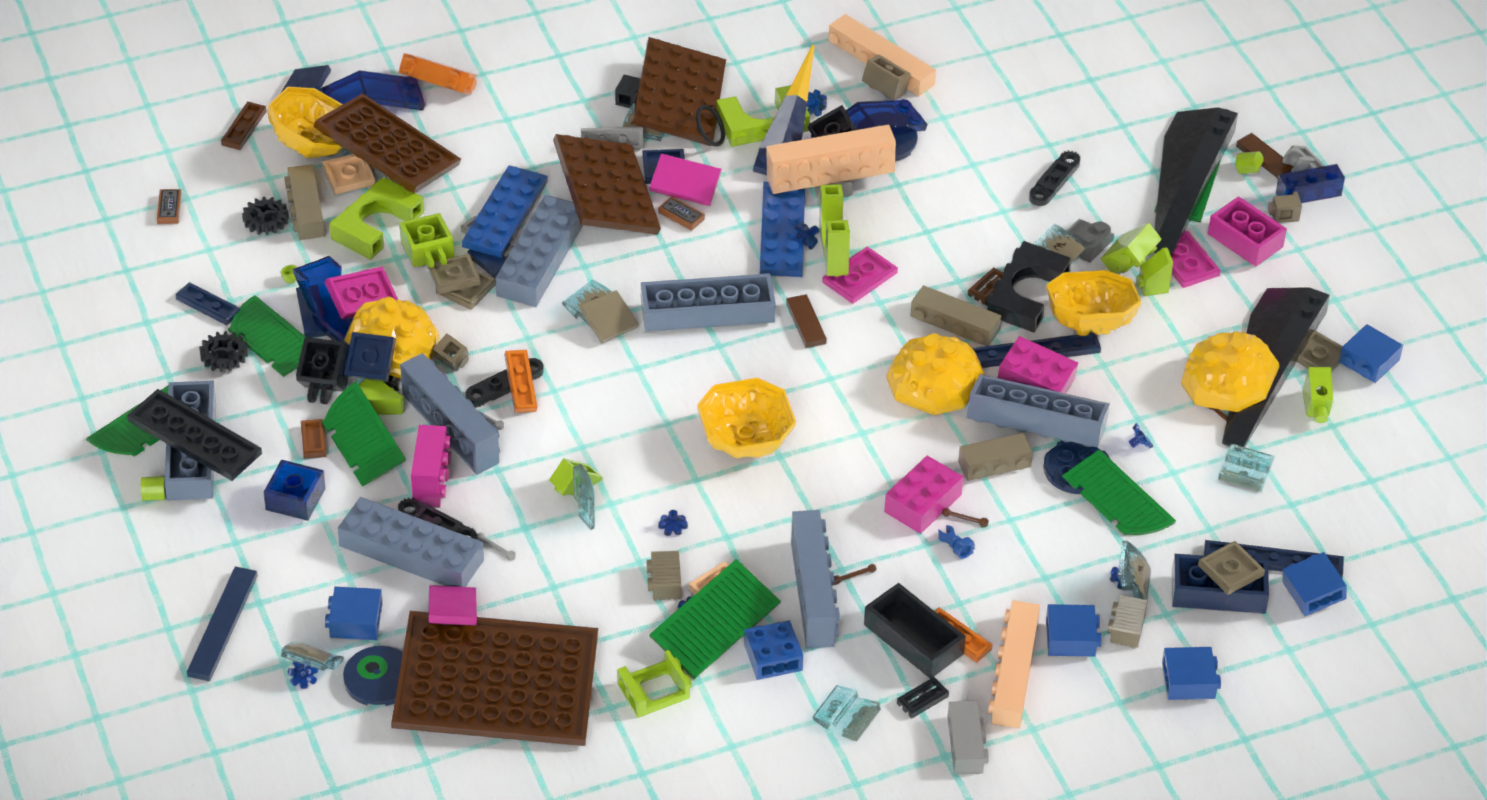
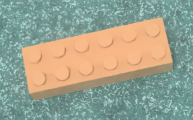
M883 125L766 146L767 179L772 193L777 194L895 172L896 141L890 126Z

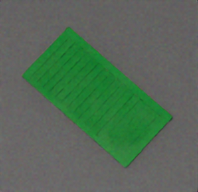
M735 559L652 631L649 637L664 651L669 650L674 658H678L681 667L692 678L696 679L744 636V629L756 626L781 601Z

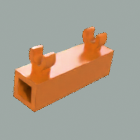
M403 53L398 71L400 74L464 94H472V91L476 88V74L419 56Z

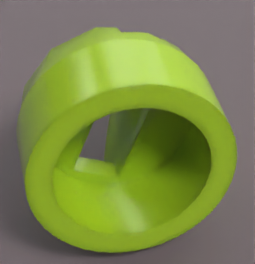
M287 265L280 271L286 283L293 284L299 278V271L295 265Z

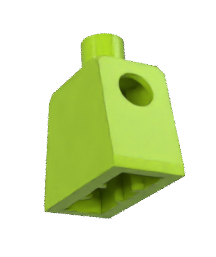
M1309 367L1302 390L1306 416L1314 417L1316 423H1325L1328 421L1333 404L1331 367Z

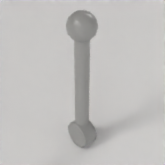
M484 414L486 420L494 424L497 430L504 428L503 421H496Z
M477 533V540L483 541L502 552L508 560L512 561L516 558L514 551H507L487 539L483 533Z

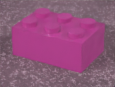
M1238 196L1210 216L1208 235L1256 267L1284 247L1287 228Z
M1019 336L1000 364L997 378L1067 393L1075 380L1079 363Z
M419 425L411 471L412 498L431 507H440L441 499L446 498V485L444 483L445 481L448 482L449 468L446 467L451 465L452 452L448 451L450 449L451 436H447L446 426Z
M927 455L886 493L884 512L921 534L942 514L944 508H949L962 495L963 476Z

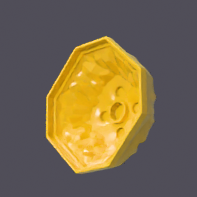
M287 87L268 105L269 122L274 129L275 135L278 136V140L292 150H296L297 153L306 158H319L320 156L327 157L328 155L338 154L344 149L337 142L313 127L318 118L343 105L315 88Z
M1107 270L1065 272L1046 284L1052 315L1055 316L1058 323L1076 330V333L1080 336H1087L1090 331L1096 335L1110 334L1111 330L1115 331L1117 328L1131 323L1141 306V299L1132 279Z
M386 297L373 302H365L356 310L344 339L350 345L352 332L396 338L389 375L401 379L400 364L421 353L429 360H432L434 356L433 348L439 342L440 336L430 317L421 306L410 303L407 300L401 301L400 299L395 300L392 297Z
M1237 331L1232 333L1221 332L1208 336L1206 340L1195 345L1186 362L1181 384L1196 406L1239 412L1266 399L1280 366L1269 350V347L1255 335L1244 332L1239 333Z
M933 333L925 337L908 340L894 358L886 374V379L895 401L931 415H938L965 408L979 375L985 374L976 353L966 342L956 337L940 336Z
M757 377L715 384L697 404L705 436L712 448L725 452L736 459L742 457L760 458L761 456L772 454L783 444L785 438L796 426V420L785 390Z

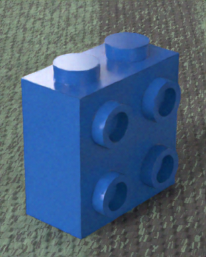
M1366 324L1342 346L1339 363L1376 383L1400 361L1403 344Z
M1325 552L1312 555L1306 560L1290 564L1282 569L1283 584L1304 616L1347 599V585Z
M335 586L333 596H329L328 599L330 614L325 616V628H329L330 638L377 640L383 606L382 589Z
M1047 604L1046 633L1048 656H1096L1097 647H1101V633H1097V629L1100 627V616L1095 615V605Z
M790 620L744 629V646L757 680L803 671V653Z
M1212 647L1164 648L1162 668L1168 700L1216 698L1217 689H1221V677L1216 675L1218 660L1217 656H1213Z

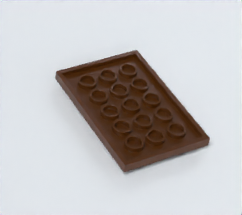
M648 37L632 124L711 146L704 140L698 130L696 112L702 105H708L717 112L716 100L720 99L726 59ZM704 109L700 113L701 125L705 134L713 141L717 120L709 110Z
M363 93L318 118L313 126L323 135L328 136L337 142L338 145L346 148L356 157L361 158L370 164L371 167L379 170L389 179L394 180L412 193L419 191L459 166L461 161L460 157Z
M555 134L553 142L580 225L659 234L661 227L631 144Z

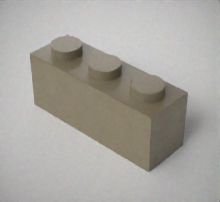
M1024 433L960 446L958 463L967 481L1029 468L1031 467L1033 451Z

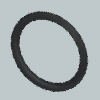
M708 105L700 106L696 112L698 130L708 144L716 147L720 146L725 139L723 122L719 114ZM704 109L709 110L719 124L721 138L718 142L711 141L702 128L700 113Z

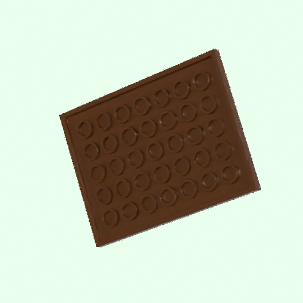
M410 611L391 728L585 746L599 628L477 617L476 625L429 623V612Z

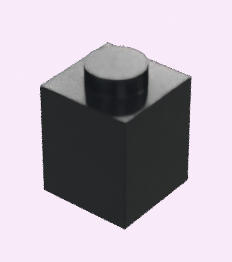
M623 75L615 89V105L630 109L635 108L640 78Z

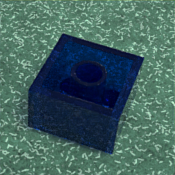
M281 459L263 491L265 510L309 521L326 489L324 470Z

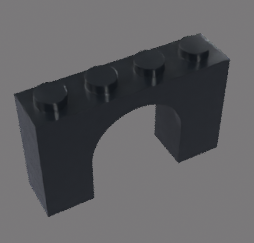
M1023 241L1020 248L1017 247L1015 249L1011 263L1006 264L1003 277L1001 279L998 278L993 294L988 295L985 302L987 310L1001 315V321L1035 333L1044 318V304L1019 295L1013 287L1016 283L1026 278H1040L1051 282L1062 273L1070 272L1071 258Z

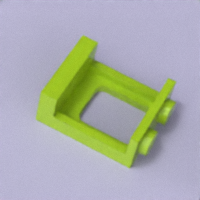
M669 650L664 651V661L630 673L626 666L617 669V685L637 718L690 698V688L692 687L690 677L687 674L684 675L678 658H674ZM665 674L670 675L679 691L657 700H650L641 684Z

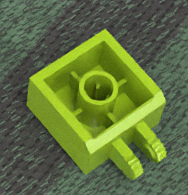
M440 213L399 222L401 244L413 268L426 264L429 269L434 268V261L438 260L442 265H446L447 259L454 257L453 238Z

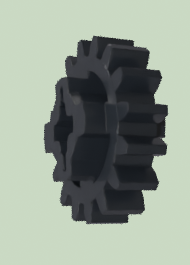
M264 196L259 201L255 198V203L248 202V207L243 208L242 219L245 228H249L250 232L256 230L257 235H260L262 232L269 235L270 231L276 234L277 229L283 230L284 225L288 224L289 212L287 205L282 204L280 199L274 201V197H271L269 200H266Z
M227 331L223 335L216 332L214 337L208 335V341L202 340V346H199L201 362H204L205 367L211 365L212 371L219 368L220 372H223L227 368L230 372L233 366L240 368L239 362L245 363V357H248L247 342L243 341L242 336L236 337L235 332L231 335H228Z

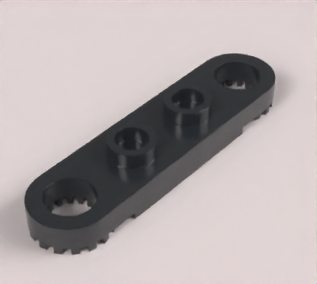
M1069 150L1067 152L1064 151L1052 163L1029 192V201L1033 205L1044 206L1051 201L1080 166L1081 159L1079 153L1077 154L1076 151L1073 152L1072 150L1071 152ZM1066 159H1072V160H1074V161H1073V162L1071 161V163H1070V161L1067 162ZM1035 195H1043V198L1041 197L1039 199V197L1037 198V196Z
M529 358L530 368L531 366L537 368V370L531 371L532 380L540 378L544 372L543 362L537 358ZM507 369L470 386L465 392L466 399H470L474 407H481L484 403L491 400L494 401L510 393ZM476 393L479 395L482 394V396L479 398L472 397L473 394L476 395Z
M404 498L403 501L401 500L398 503V511L477 540V533L474 528L463 525L461 521L427 504H422L417 499ZM407 507L415 508L414 511H409V513L408 511L405 512L404 510Z

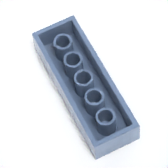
M549 195L543 196L496 276L497 297L537 307L583 225H580L573 202Z
M770 273L641 282V307L645 331L775 322L776 303Z
M421 353L401 363L402 395L430 425L446 426L447 436H451L450 447L472 471L478 475L499 464V431L495 426L490 425L482 412H478L474 408L471 400L466 399L461 394L460 389L449 381L447 375L438 370L434 361L429 360Z
M980 374L970 393L966 418L973 419L976 422L992 423L998 427L1014 428L1020 432L1036 433L1042 437L1058 438L1064 442H1076L1086 447H1098L1106 428L1110 403Z
M214 380L169 382L168 395L216 421ZM166 444L165 459L167 500L211 499L214 495V471Z
M363 497L357 500L338 526L340 547L444 586L466 587L484 561L483 542Z
M820 510L792 511L791 548L806 648L834 647L835 637H839V627L836 622H840L839 607L836 608L834 605L837 604L836 589L833 590L832 588L834 586V573L830 572L829 569L832 566L831 554L826 552V550H829L828 536L823 534L826 533V521L821 519Z

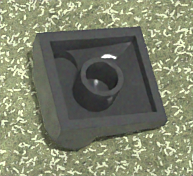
M1078 219L1062 234L1068 239V235L1085 248L1077 257L1089 263L1114 240L1111 227L1101 221L1092 224Z

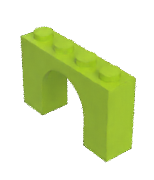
M791 85L775 88V105L777 110H779ZM736 96L716 100V109L723 122L725 135L731 147L764 140L775 116L768 119H757L747 115ZM807 108L803 133L809 131L807 127L810 123V114Z
M383 177L329 223L331 239L371 260L384 249L383 232L369 226L363 220L376 213L392 214L404 221L419 218L424 213V199L422 196L407 191L403 186Z
M820 185L819 231L827 276L849 275L850 230L848 220H843L842 185Z

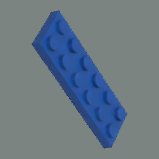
M508 165L463 238L462 247L502 258L546 186L548 176Z
M763 181L759 274L770 273L771 276L802 277L805 188L773 194L769 182Z

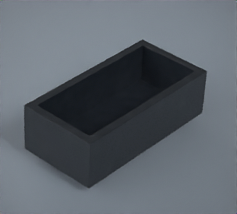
M899 582L865 606L864 625L930 679L964 655L966 636Z

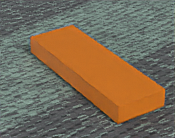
M527 349L505 351L504 357L514 413L536 412L538 407Z
M940 607L935 610L937 614L966 636L964 654L974 662L978 663L992 650L993 645Z

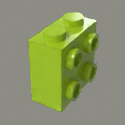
M1150 223L1144 224L1122 234L1100 259L1110 272H1122L1123 274L1133 266L1137 268L1145 263V257L1157 249L1156 245L1161 241V238Z

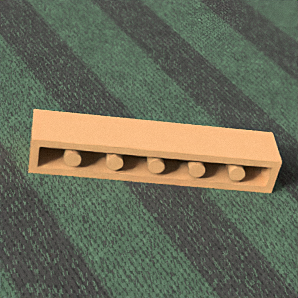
M844 14L829 25L828 40L863 63H867V60L881 55L911 73L907 90L917 96L922 95L935 85L936 69L850 16Z
M1012 600L1011 610L1006 609L1004 623H1008V627H1003L1001 641H1005V644L999 646L998 659H1002L1001 663H996L995 677L999 678L998 681H993L991 695L995 696V700L990 699L988 714H993L991 724L1020 728L1040 604Z

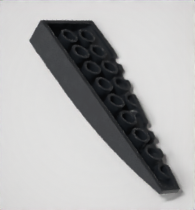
M1216 107L1179 111L1175 114L1164 135L1154 230L1160 236L1161 241L1156 245L1155 253L1159 252L1162 248H1168L1171 257L1173 256L1235 133L1237 112Z
M1310 287L1266 289L1250 314L1246 333L1261 339L1269 347V350L1279 362L1280 367L1265 400L1239 412H1228L1222 444L1240 451L1244 450L1297 363L1298 356L1302 354L1312 333L1317 330L1325 317L1330 294Z

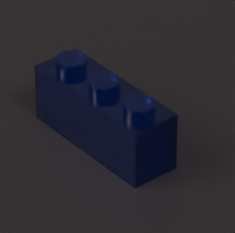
M1337 164L1279 174L1275 193L1277 196L1293 195V192H1297L1301 203L1342 196L1345 177Z

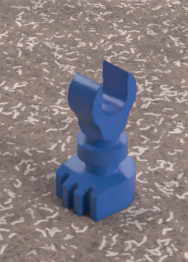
M946 525V534L938 529V539L948 543L953 549V553L960 559H965L974 553L975 544L969 537L962 539L956 536L954 528L950 525Z

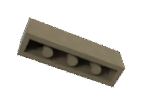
M313 164L287 167L288 176H285L284 179L286 189H290L287 191L288 203H293V205H290L291 218L295 217V219H292L294 232H298L299 240L325 237L324 221Z
M923 285L911 301V317L976 343L989 346L1000 331L1001 315Z

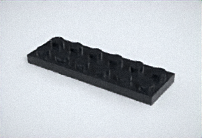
M159 389L154 391L127 415L128 422L231 481L262 455V448Z

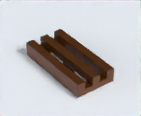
M993 267L968 289L967 295L969 297L974 296L976 301L981 300V304L985 305L988 295L994 292L996 281L998 278L1001 279L1003 277V272Z

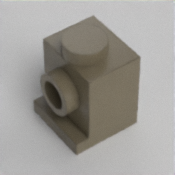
M1293 192V195L1273 196V202L1268 203V213L1272 215L1273 220L1276 222H1297L1300 220L1302 204L1297 192Z
M448 333L433 348L435 358L441 360L453 370H456L458 367L463 368L469 360L467 347Z

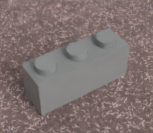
M978 701L949 702L947 718L954 774L983 773L984 763L989 761L988 749L983 747V744H986L985 729L981 730V725L984 724L983 710L979 711Z

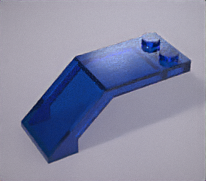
M359 70L319 90L341 104H345L363 93L379 105L422 111L425 107V101L418 80L411 76L405 77Z
M905 99L857 102L846 109L857 130L889 125L892 133L925 131L928 125L911 102Z
M327 256L294 268L293 274L315 324L331 340L344 341L353 317L341 319L325 285L327 278L341 276L342 266L333 258Z

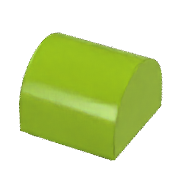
M1259 151L1238 153L1236 156L1238 173H1257L1264 158Z
M165 476L141 477L142 501L165 500Z

